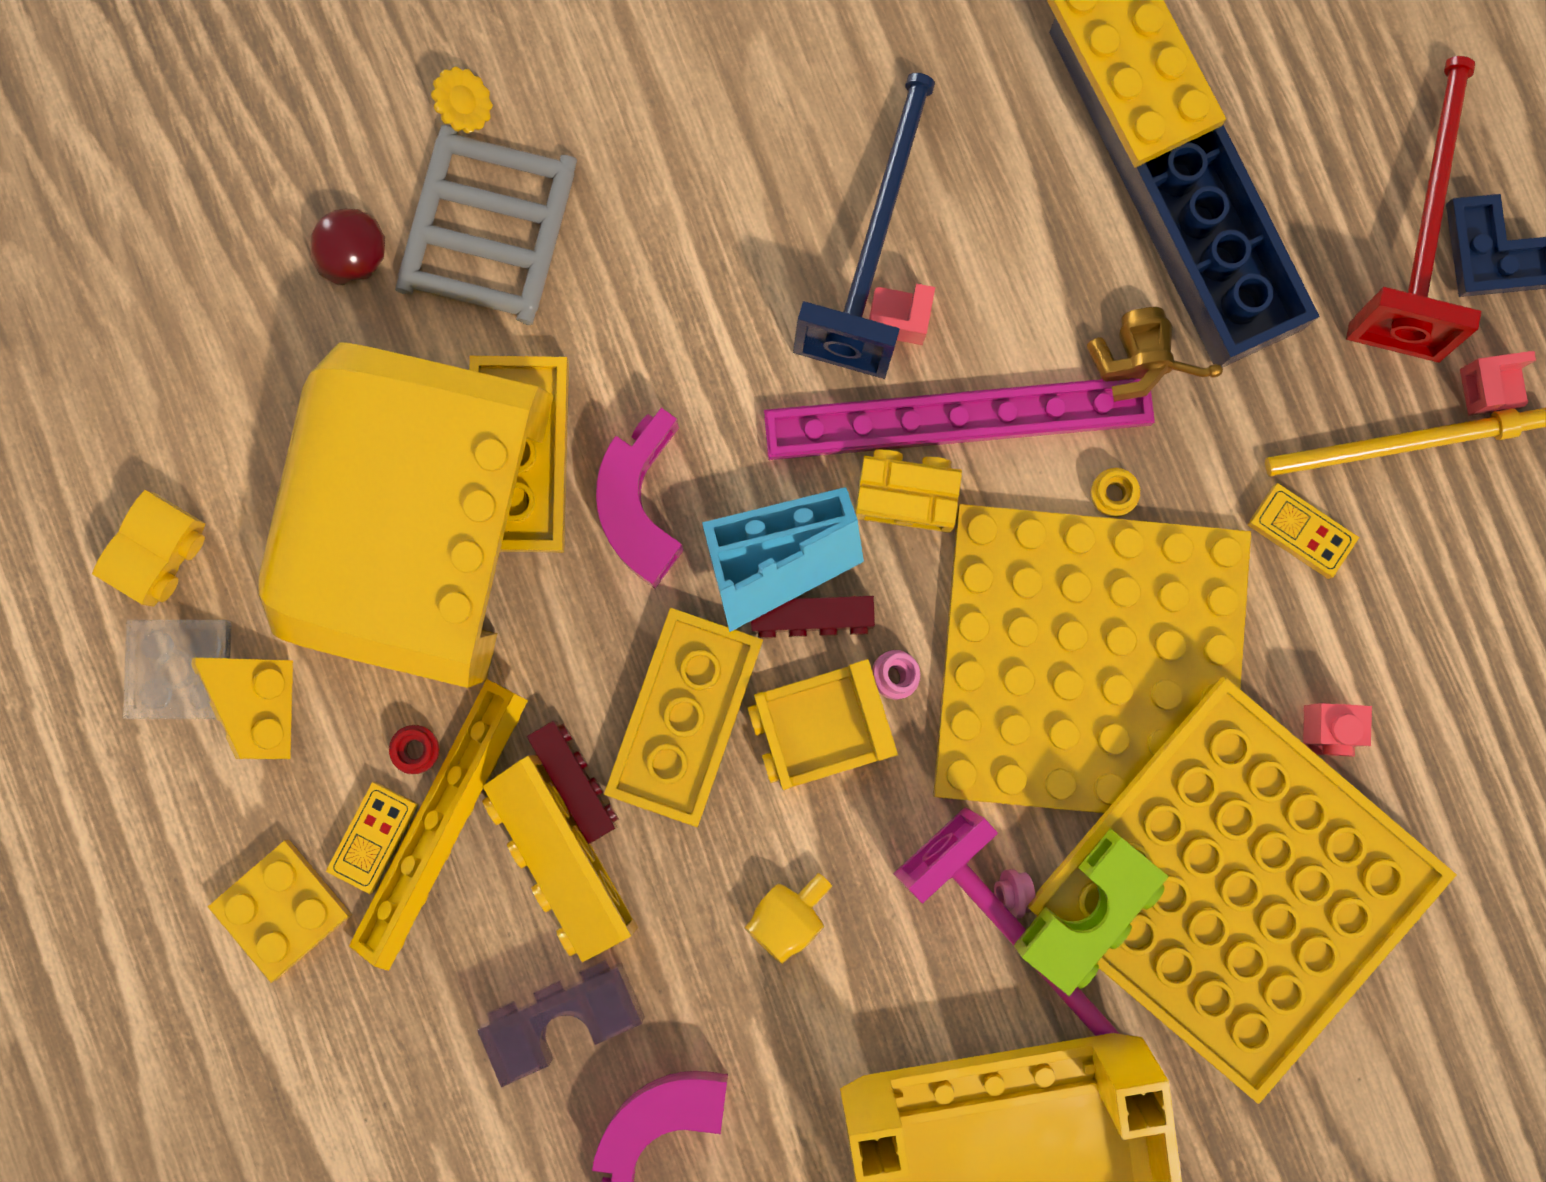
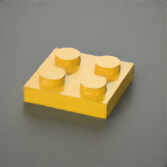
M284 840L207 906L270 983L278 980L352 916L351 912L290 840Z

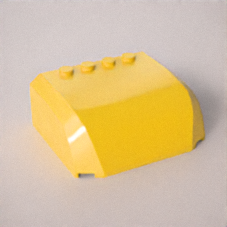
M344 342L338 343L310 372L303 385L259 573V597L272 634L281 640L301 647L469 688L485 682L488 677L498 633L482 630L524 447L526 439L543 443L554 395L538 386L368 346Z
M1109 1033L863 1075L840 1088L855 1182H1182L1169 1080L1143 1037Z

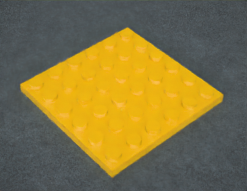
M959 504L957 507L933 797L1105 813L1221 677L1228 678L1241 689L1251 531Z
M1221 677L1035 893L1036 896L1027 907L1038 916L1046 906L1058 917L1067 921H1080L1091 915L1098 903V889L1096 884L1078 867L1110 828L1169 877L1163 883L1165 889L1160 899L1147 910L1142 908L1130 923L1132 929L1126 940L1116 949L1109 948L1097 962L1099 969L1257 1104H1260L1457 874L1228 678Z

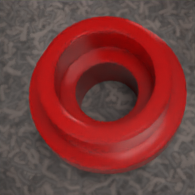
M408 725L399 729L393 735L389 744V756L392 763L398 770L407 774H421L428 771L436 763L440 751L439 742L435 734L430 729L420 725ZM414 740L420 741L423 745V754L418 759H412L407 753L409 743Z

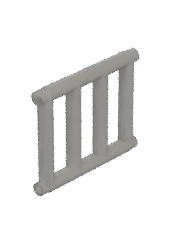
M441 125L398 273L395 290L402 294H412L413 289L515 314L517 315V321L525 325H533L575 175L577 159L573 156L561 155L560 160L475 140L457 135V131L453 130L449 125ZM452 154L552 178L553 182L547 204L543 205L445 180ZM443 199L541 224L534 251L433 226L439 200ZM427 244L529 269L522 295L519 296L420 271Z

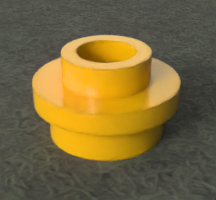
M1109 468L1101 472L1094 479L1090 491L1091 499L1094 506L1101 513L1111 517L1123 516L1136 507L1140 498V486L1135 476L1129 471L1122 468ZM1109 485H1116L1122 490V499L1120 501H1112L1108 498L1106 490Z

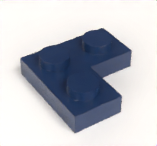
M1501 194L1453 198L1446 204L1459 297L1546 289V237L1507 241Z

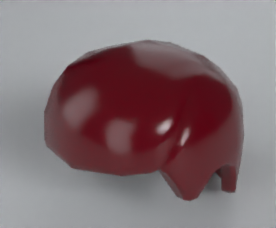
M339 209L326 214L317 222L311 234L310 255L319 275L337 285H345L350 281L368 279L384 259L385 236L377 220L359 209Z

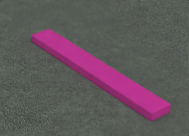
M1131 378L1108 382L1100 379L764 410L768 460L1151 426L1155 423L1152 394L1150 391L1144 397L1114 402L1112 386L1139 382L1141 379Z

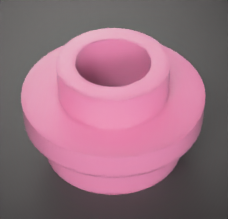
M891 650L885 652L876 659L872 667L878 691L886 698L893 700L906 698L919 685V665L911 655L904 651ZM890 667L897 669L900 674L898 684L891 682L889 679L888 671Z
M1015 869L1004 870L1001 873L1000 880L994 885V895L1016 919H1021L1025 913L1032 912L1027 906L1036 895L1032 879L1027 873H1018Z

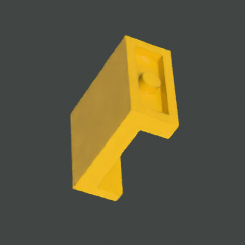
M869 659L770 691L754 694L756 705L747 707L755 735L765 733L771 752L762 755L770 784L780 781L782 790L898 755Z

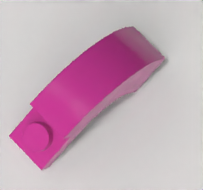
M660 408L654 417L647 414L640 421L631 438L636 440L632 447L615 435L603 457L596 488L599 519L610 545L623 563L654 589H656L684 551L681 543L657 527L644 512L641 500L642 484L647 471L679 429L677 418L663 408Z
M709 1071L678 1072L658 1078L634 1092L619 1107L608 1123L598 1145L592 1171L612 1174V1178L603 1177L602 1182H634L636 1163L640 1154L647 1145L659 1136L678 1130L721 1134L728 1074Z

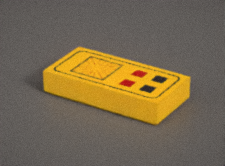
M1279 483L1272 486L1247 524L1327 579L1335 576L1360 538Z
M372 782L325 872L368 894L373 893L419 804L377 782Z

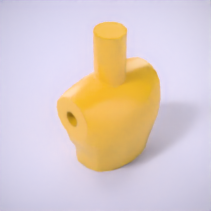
M817 873L799 894L778 883L755 908L753 917L744 928L780 964H783L792 955L806 948L824 928L823 922L813 907L833 886L820 873Z

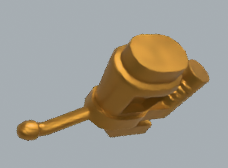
M1160 307L1135 309L1122 316V327L1119 331V337L1128 356L1127 359L1115 361L1105 339L1102 337L1095 338L1087 344V349L1103 381H1120L1131 378L1141 379L1139 382L1112 386L1114 402L1147 396L1160 379L1172 370L1198 377L1210 376L1212 378L1222 375L1223 372L1222 366L1218 364L1201 368L1174 360L1173 353L1171 352L1172 324L1166 318L1163 308Z

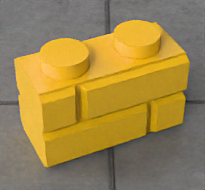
M874 450L873 457L864 455L855 508L856 517L858 520L950 533L954 528L962 470L951 468L952 461L945 458L923 457L922 464L903 461V454L897 451Z

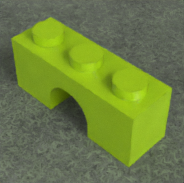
M1111 828L1078 867L1096 884L1098 889V903L1091 915L1080 921H1067L1058 917L1045 906L1014 944V947L1026 962L1068 996L1077 987L1082 989L1092 981L1099 969L1097 962L1109 948L1116 949L1126 940L1132 929L1130 925L1132 920L1142 908L1147 910L1160 899L1165 889L1163 883L1169 877Z

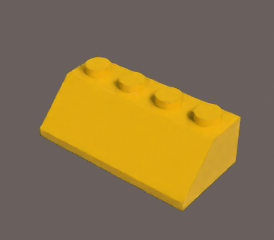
M528 755L483 785L488 797L484 798L482 803L494 824L499 825L503 822L512 840L507 843L508 850L520 869L528 866L537 882L531 886L532 892L545 913L553 910L562 926L556 930V933L568 955L573 956L577 953L583 963L631 937L638 929V925L592 844H588L538 756Z

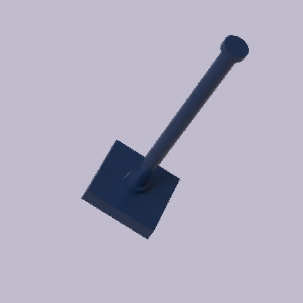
M911 73L907 77L905 88L908 90L907 98L844 311L841 312L803 301L797 319L793 348L794 354L878 378H886L900 328L865 319L862 316L926 97L932 95L935 87V81L926 74Z

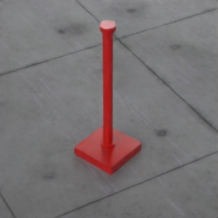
M1454 56L1447 59L1445 63L1444 74L1448 79L1408 292L1383 286L1349 322L1346 340L1440 363L1479 329L1482 311L1428 298L1468 78L1474 75L1476 65L1475 61L1469 57Z

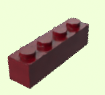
M874 596L792 599L752 620V633H758V638L760 639L776 638L777 632H789V637H807V631H819V636L838 635V630H850V635L868 634V629L875 627Z
M552 721L526 736L587 843L590 844L618 828L615 821L619 820L614 808L610 803L605 806L600 794L603 793V790L595 777L590 779L584 768L588 764L580 750L574 752L568 741L573 738L565 724L559 725L557 721Z

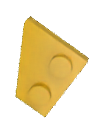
M192 658V668L195 674L199 675L211 700L209 704L216 719L222 723L225 729L226 740L235 758L290 759L293 660Z

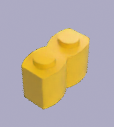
M144 490L127 512L118 533L111 539L100 555L92 575L141 605L154 607L159 601L165 602L175 591L179 581L178 577H176L179 566L185 559L191 560L201 549L205 540L202 532L206 524L158 494Z

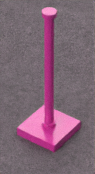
M964 807L893 874L922 904L945 882L953 878L1014 946L1026 929L967 865L969 860L990 842L998 832L984 817ZM1037 971L1095 1036L1109 1033L1120 1034L1078 987L1068 996Z

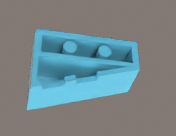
M846 487L702 522L729 632L864 562L858 520Z

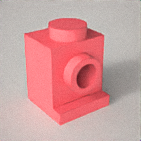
M1328 703L1304 705L1303 743L1317 755L1355 757V747L1371 746L1372 706Z

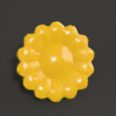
M457 66L452 67L450 70L445 69L440 73V77L433 81L435 89L431 92V97L435 101L434 109L437 113L441 114L443 123L450 124L453 130L457 132L463 130L469 134L474 130H481L484 127V123L491 119L490 110L493 104L489 99L490 91L483 85L482 79L474 76L470 69L462 70Z

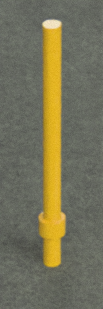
M1512 408L1493 412L1490 418L1266 457L1265 468L1267 475L1270 477L1493 436L1496 440L1519 437L1522 431L1546 427V408L1518 412Z

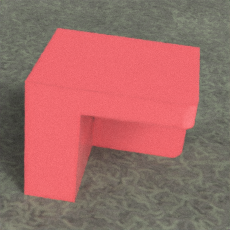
M916 283L913 293L877 287L874 291L869 320L900 328L897 341L923 345L936 287Z
M1535 351L1478 358L1462 367L1460 374L1468 416L1525 407L1528 404L1522 368L1536 361Z

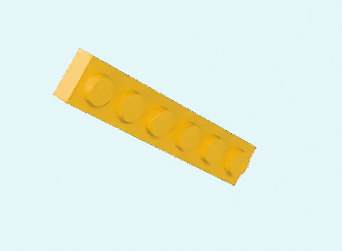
M486 679L349 944L351 949L374 967L387 971L390 970L397 954L405 943V939L415 919L426 903L429 892L444 863L449 858L467 818L471 815L483 785H485L491 772L496 767L498 758L513 729L518 724L520 715L528 702L527 699L493 681Z

